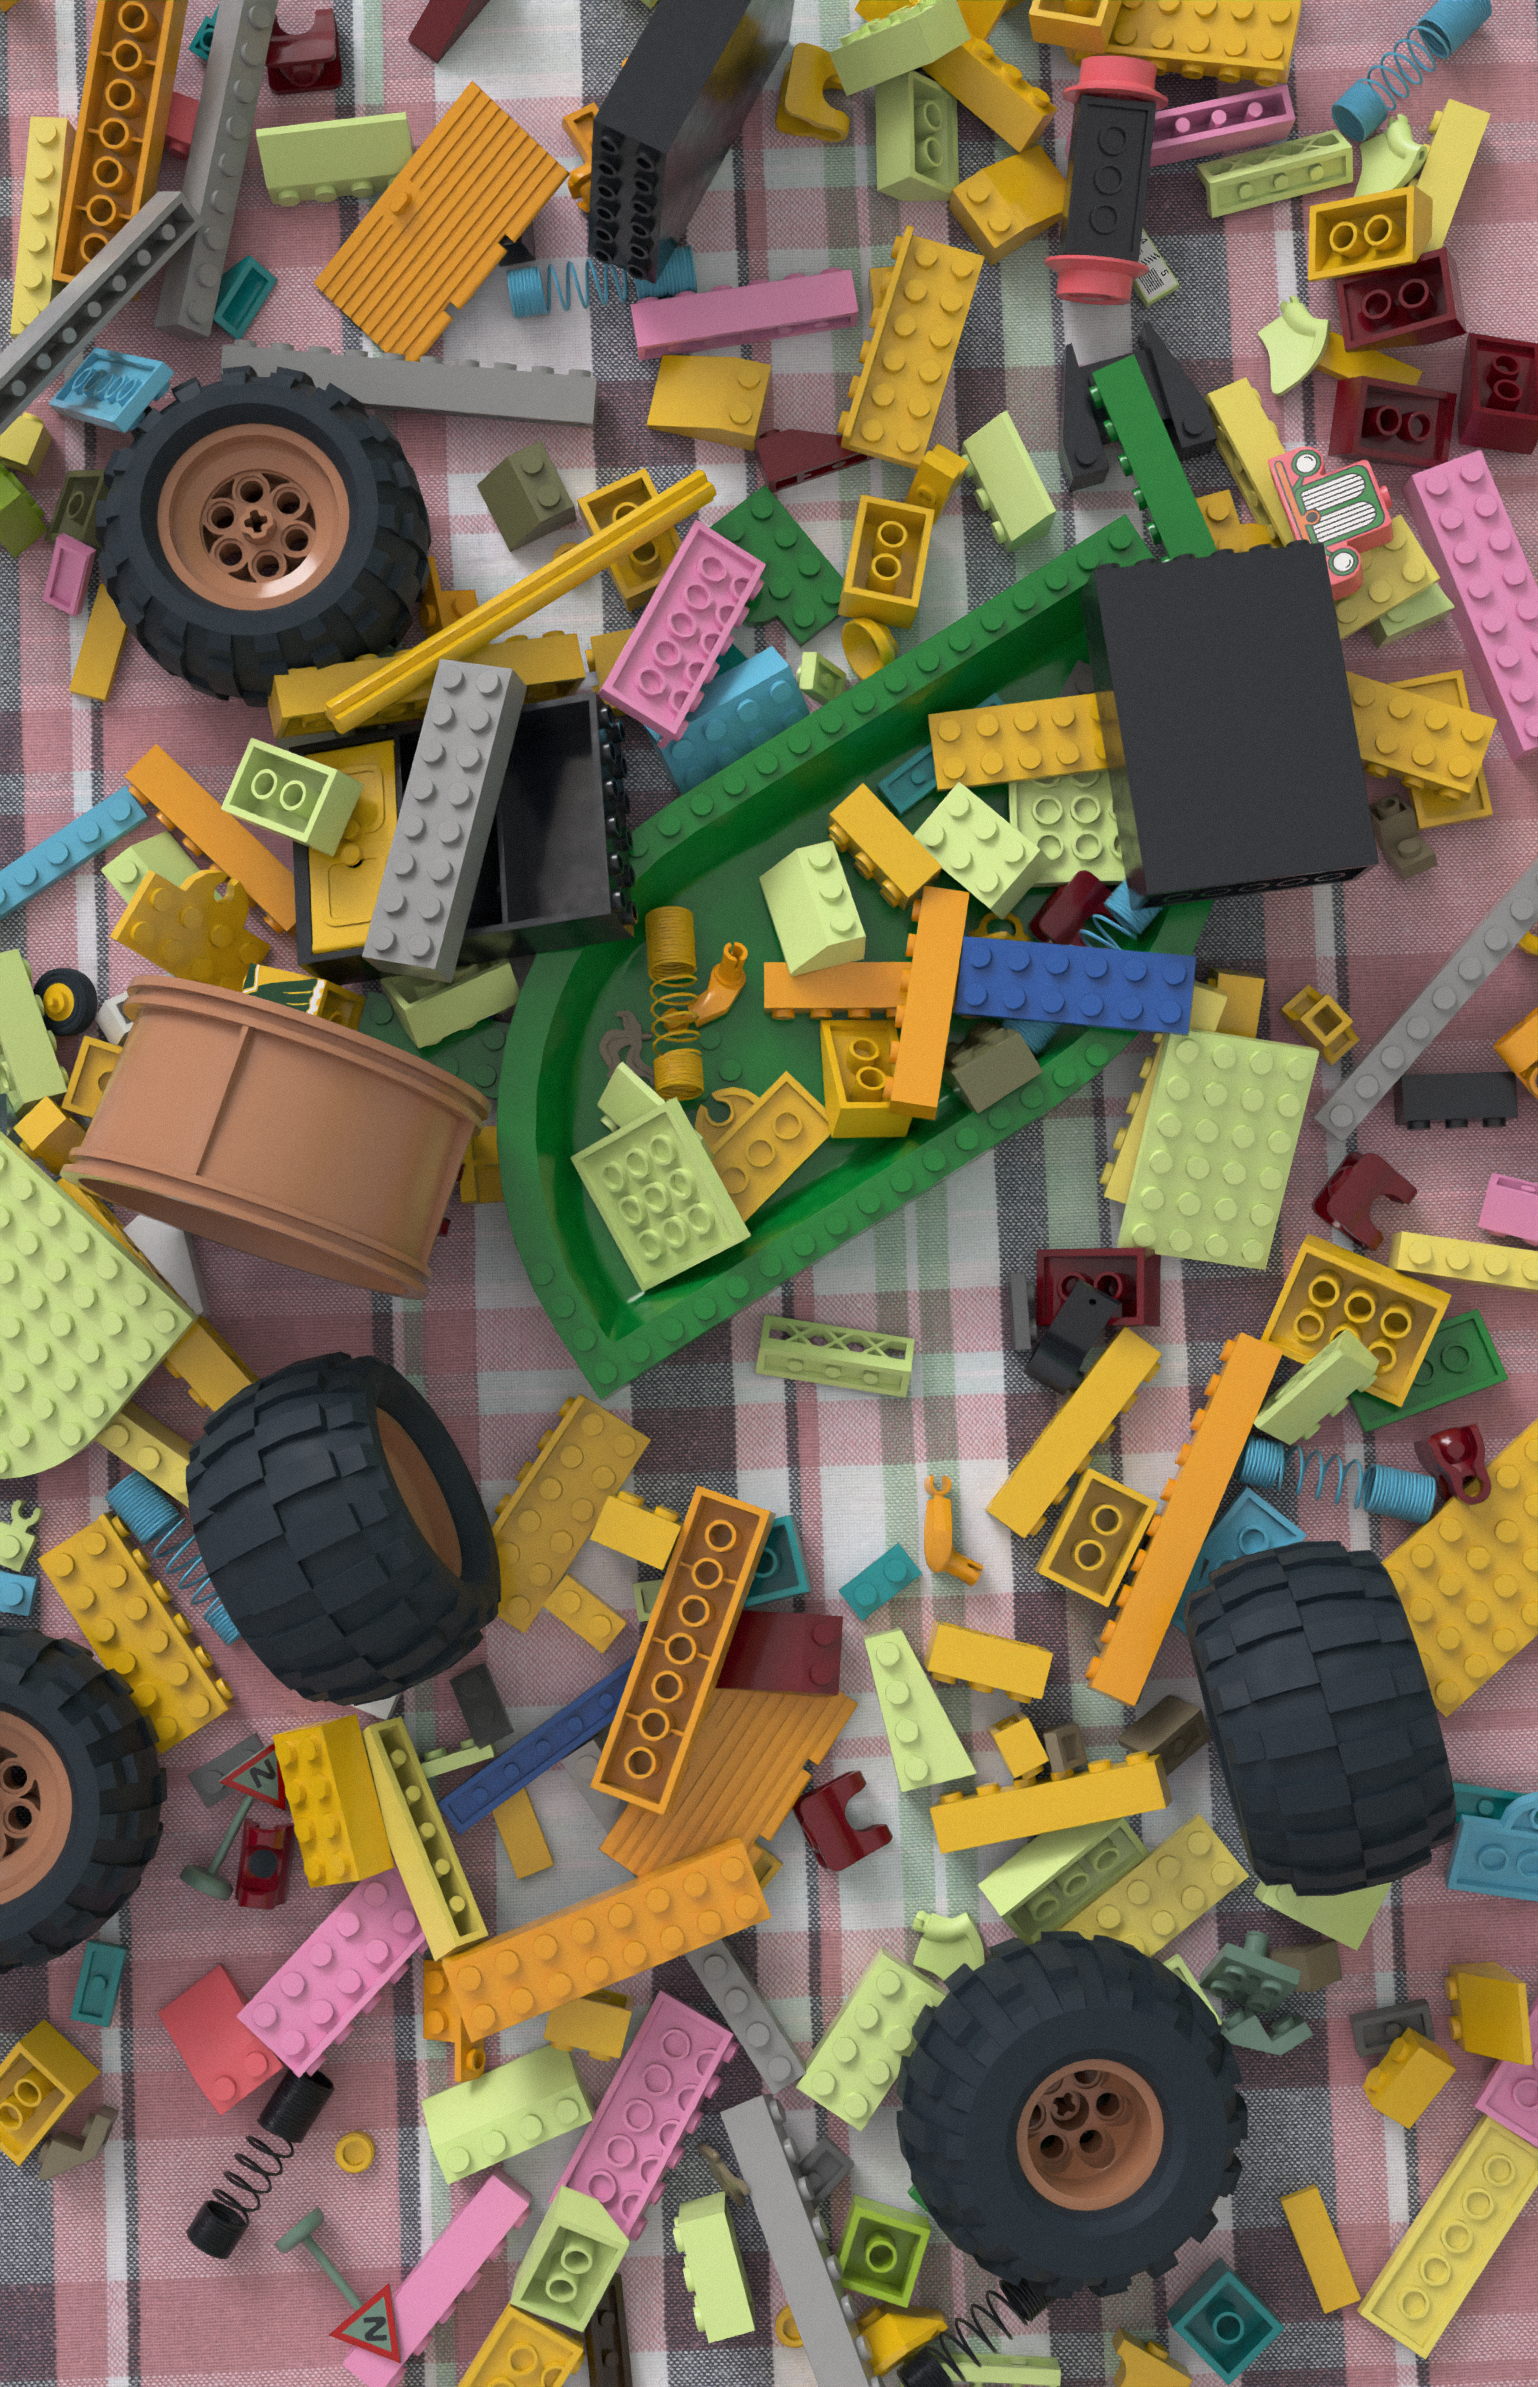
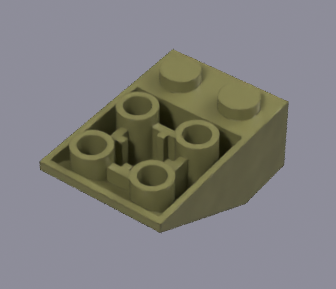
M983 1021L969 1029L967 1032L969 1037L958 1044L955 1041L947 1043L942 1079L968 1109L978 1114L1043 1071L1020 1032L1008 1027L1005 1028L993 1021L989 1024L987 1021Z

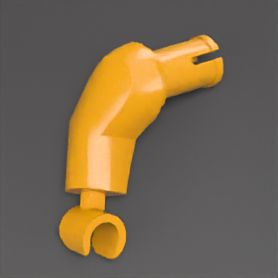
M731 942L725 945L721 962L712 969L707 990L698 996L699 999L695 1003L686 1005L689 1011L696 1012L700 1016L697 1021H694L697 1028L727 1014L746 982L743 966L748 955V950L743 944L734 942L731 953ZM670 1008L667 1011H665L662 1014V1016L672 1012H678V1010L676 1008ZM684 1014L667 1017L665 1019L688 1020L693 1019L696 1016ZM662 1021L663 1026L668 1032L687 1030L689 1027V1023L674 1024Z
M929 1475L925 1479L924 1487L926 1492L933 1496V1499L926 1502L924 1519V1554L926 1565L934 1573L945 1571L972 1587L981 1575L979 1571L983 1570V1565L957 1552L953 1545L951 1499L944 1498V1495L951 1489V1480L948 1476H942V1489L937 1491L933 1485L934 1476Z

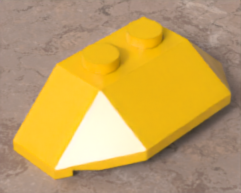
M887 2301L880 2307L874 2304L867 2308L858 2317L859 2322L856 2324L860 2336L864 2334L870 2343L873 2353V2359L870 2360L875 2376L880 2375L881 2378L938 2336L940 2332L948 2329L946 2316L940 2309L909 2304L908 2308Z

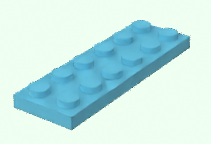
M95 347L48 404L61 415L126 433L127 430L132 431L137 428V425L145 418L146 413L144 410L152 400H159L170 387L168 381L175 372L162 361Z

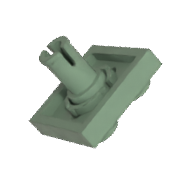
M1248 1931L1245 1935L1244 1949L1227 1942L1201 1972L1199 1986L1210 1990L1211 1994L1218 1998L1233 1999L1243 2003L1254 2012L1272 2014L1298 1986L1301 1971L1266 1958L1270 1937L1259 1931Z

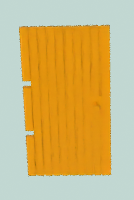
M471 81L317 277L314 284L379 345L384 352L405 355V361L419 362L420 356H424L453 320L445 309L450 303L459 310L464 307L508 252L499 243L502 238L507 235L515 243L570 173L475 82Z
M715 1688L672 1812L662 1815L629 1802L598 1850L637 1877H641L735 1837H739L744 1843L754 1869L764 1853L753 1845L759 1835L771 1842L812 1778L811 1774L802 1769L807 1759L817 1766L821 1764L858 1704L840 1691L836 1696L825 1698Z

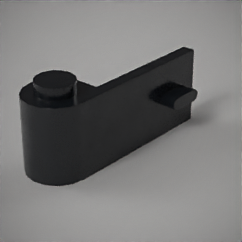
M1079 1279L1032 1353L1023 1373L1063 1396L1067 1390L1074 1393L1085 1374L1079 1370L1083 1359L1118 1307L1120 1301Z

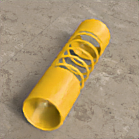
M663 906L648 912L645 916L648 975L650 979L655 981L649 988L650 996L656 1000L651 1005L650 1012L657 1018L652 1023L651 1030L658 1037L653 1042L652 1049L659 1055L653 1061L654 1090L663 1100H671L676 1097L678 1101H684L700 1096L705 1090L703 1088V1060L700 1057L702 1053L697 1049L684 1048L662 1054L657 1051L656 1044L661 1039L672 1042H690L697 1040L701 1034L695 1030H676L659 1035L655 1031V1025L660 1020L674 1024L692 1023L697 1021L700 1016L692 1011H678L659 1017L653 1009L658 1002L669 1005H688L695 1003L699 997L693 993L680 992L657 998L652 992L656 984L669 987H685L695 984L698 980L692 975L697 969L694 915L690 910L680 906ZM683 978L694 979L691 982L682 984L662 982L664 980H678ZM677 996H691L695 998L685 1002L664 1000ZM683 1014L696 1016L695 1018L688 1020L665 1019L667 1017ZM682 1033H693L697 1035L695 1037L686 1039H676L667 1037Z

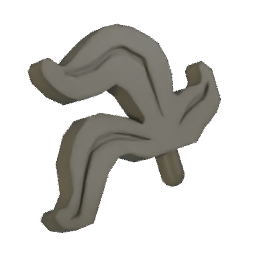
M629 1010L618 1011L615 1016L622 1018L625 1029L607 1031L599 1045L600 1054L610 1069L607 1077L611 1079L616 1067L620 1064L618 1052L630 1045L631 1048L626 1057V1065L638 1077L648 1078L651 1085L654 1086L653 1069L640 1059V1053L643 1048L642 1040H651L653 1034L651 1032L641 1033V1025Z
M702 2142L697 2146L700 2156L703 2155L709 2162V2169L720 2188L736 2202L739 2208L743 2207L746 2204L743 2196L749 2194L750 2189L742 2179L736 2178L730 2172L726 2164L721 2160L719 2152L714 2151L705 2142Z

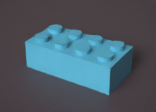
M771 646L711 680L708 685L704 684L701 686L700 691L705 693L694 713L687 712L684 719L689 722V725L678 742L672 739L664 749H661L657 746L661 735L644 724L643 726L668 778L680 794L683 795L805 718L810 712L790 666L776 649Z

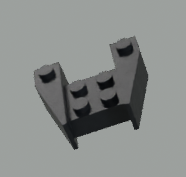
M1149 322L1143 323L1137 340L1140 350L1079 367L1072 343L1066 345L1061 362L1058 459L1068 492L1104 483L1109 471L1108 461L1103 445L1111 443L1103 425V422L1108 420L1104 408L1096 409L1088 388L1094 386L1092 373L1133 354L1136 357L1179 461L1211 453L1217 440V435L1207 403Z

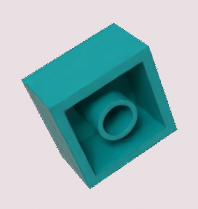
M788 1515L774 1519L743 1610L813 1592L794 1516Z
M1221 2257L1166 2312L1172 2328L1228 2386L1285 2329L1277 2315Z

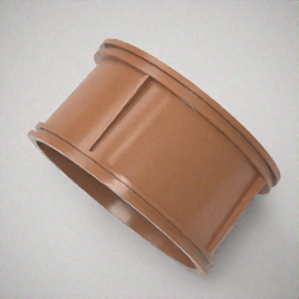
M160 975L133 977L127 988L129 997H127L123 1005V1012L133 1021V1025L81 1146L72 1147L69 1152L68 1158L74 1164H64L60 1171L61 1177L71 1184L127 1210L243 1253L357 1288L405 1299L425 1300L429 1290L422 1283L429 1282L433 1274L427 1264L470 1139L481 1134L483 1121L487 1120L492 1108L490 1101L470 1084L438 1066L376 1038L315 1015L256 996L197 981Z

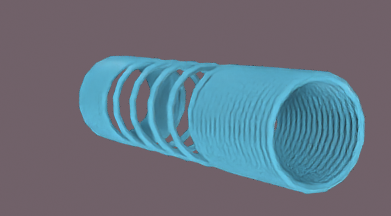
M1439 0L1419 19L1418 26L1409 29L1407 39H1401L1396 42L1394 52L1383 54L1381 65L1370 67L1367 72V78L1357 80L1332 105V117L1338 128L1352 140L1361 142L1368 138L1386 120L1387 110L1395 111L1397 107L1396 101L1389 90L1379 82L1370 79L1371 72L1376 68H1381L1382 76L1390 89L1398 96L1408 98L1410 91L1407 83L1397 72L1383 66L1385 58L1389 55H1394L1396 65L1403 76L1411 83L1421 85L1423 82L1421 71L1409 58L1396 53L1398 45L1407 42L1408 49L1416 63L1424 70L1434 72L1436 70V62L1433 56L1424 46L1410 40L1412 31L1418 29L1421 39L1430 51L1441 59H1447L1490 18L1492 14L1490 0ZM1410 43L1418 46L1429 56L1433 63V69L1427 68L1419 61ZM1397 56L1410 63L1420 77L1419 82L1414 81L1406 74ZM1384 69L1391 72L1402 82L1407 91L1406 95L1401 94L1392 86ZM1371 83L1376 84L1385 91L1393 102V108L1385 105L1384 100L1372 88Z
M681 245V247L677 246L674 249L656 284L645 279L639 280L634 278L638 300L646 297H657L659 299L660 297L662 299L664 297H674L677 293L683 291L697 293L694 258L690 245H685L684 247ZM589 258L587 259L584 301L573 263L568 261L566 268V305L553 265L549 264L547 269V308L539 266L507 270L513 317L516 319L517 317H531L532 315L538 316L539 314L548 315L550 313L551 271L562 307L567 312L570 307V268L583 308L587 309L589 305V264L600 301L605 307L608 303V264L604 265L603 298L593 262ZM610 264L620 300L625 304L627 301V271L623 269L622 295L615 267L613 264Z
M1124 878V881H1121L1122 884H1119V887H1116L1114 893H1111L1109 899H1106V902H1104V906L1122 927L1102 915L1094 914L1092 915L1093 922L1109 942L1084 929L1079 931L1080 937L1087 947L1092 946L1083 933L1097 939L1111 949L1122 950L1105 932L1096 918L1111 924L1132 939L1137 940V936L1132 931L1142 934V931H1145L1144 928L1150 925L1149 922L1155 919L1154 916L1160 913L1162 907L1131 911L1126 878ZM1007 1019L1001 1023V1026L1005 1028L1008 1027L1020 1032L1029 1049L1035 1055H1039L1041 1049H1044L1046 1043H1049L1051 1037H1054V1034H1056V1031H1059L1062 1025Z
M1250 1434L1237 1461V1482L1267 1489L1273 1487L1280 1467V1474L1276 1485V1490L1279 1491L1286 1465L1294 1450L1298 1449L1300 1454V1475L1295 1493L1298 1496L1301 1492L1306 1468L1313 1455L1318 1454L1320 1475L1315 1493V1499L1318 1500L1321 1495L1325 1473L1332 1460L1337 1458L1339 1462V1484L1334 1501L1336 1505L1340 1501L1345 1476L1351 1465L1357 1463L1359 1487L1354 1501L1355 1509L1359 1507L1362 1487L1365 1482L1363 1491V1509L1365 1512L1368 1511L1387 1517L1391 1516V1518H1398L1417 1524L1421 1523L1422 1525L1429 1520L1436 1497V1481L1434 1477L1419 1473L1415 1474V1472H1408L1389 1466L1385 1467V1465L1375 1463L1368 1467L1363 1475L1362 1466L1358 1459L1348 1463L1343 1472V1464L1339 1455H1333L1324 1467L1323 1458L1319 1450L1313 1451L1304 1464L1303 1451L1297 1445L1289 1451L1284 1461V1449L1280 1441L1277 1442L1276 1440L1273 1441L1258 1436L1254 1437V1435L1250 1436Z
M136 1470L118 1483L105 1496V1501H108L107 1503L110 1504V1507L122 1518V1521H125L127 1527H130V1530H132V1533H135L134 1536H137V1539H140L139 1542H142V1545H146L169 1532L157 1545L152 1557L154 1559L162 1558L182 1547L168 1563L165 1573L173 1574L195 1562L178 1584V1589L189 1588L209 1576L207 1572L191 1583L182 1586L191 1572L203 1561L201 1554L169 1571L175 1560L196 1539L195 1534L170 1550L156 1556L161 1546L186 1521V1518L177 1521L181 1517V1512H179V1509H176L174 1503H171L169 1497H166L167 1494H164L159 1486ZM210 1577L193 1595L191 1605H198L217 1594L214 1591L208 1596L195 1601L200 1592L211 1581ZM217 1597L205 1612L204 1620L208 1622V1625H211L213 1631H216L218 1637H221L223 1643L229 1646L238 1640L241 1635L231 1621L223 1604L208 1616L220 1601L219 1597Z

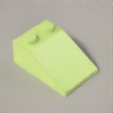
M1260 1880L1254 1895L1261 1902L1358 1951L1392 1882L1336 1896H1296V1892L1294 1893L1291 1884L1266 1886Z

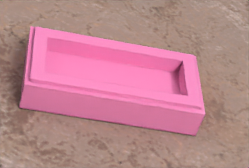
M65 533L59 535L55 542L43 601L74 617L79 615L83 609L96 549Z

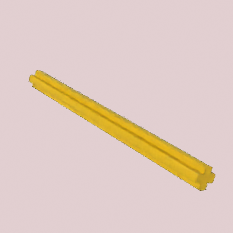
M698 469L324 703L325 707L323 710L327 718L333 722L338 733H346L436 675L440 659L460 661L714 500L713 497L717 495L714 485L707 480L706 473Z

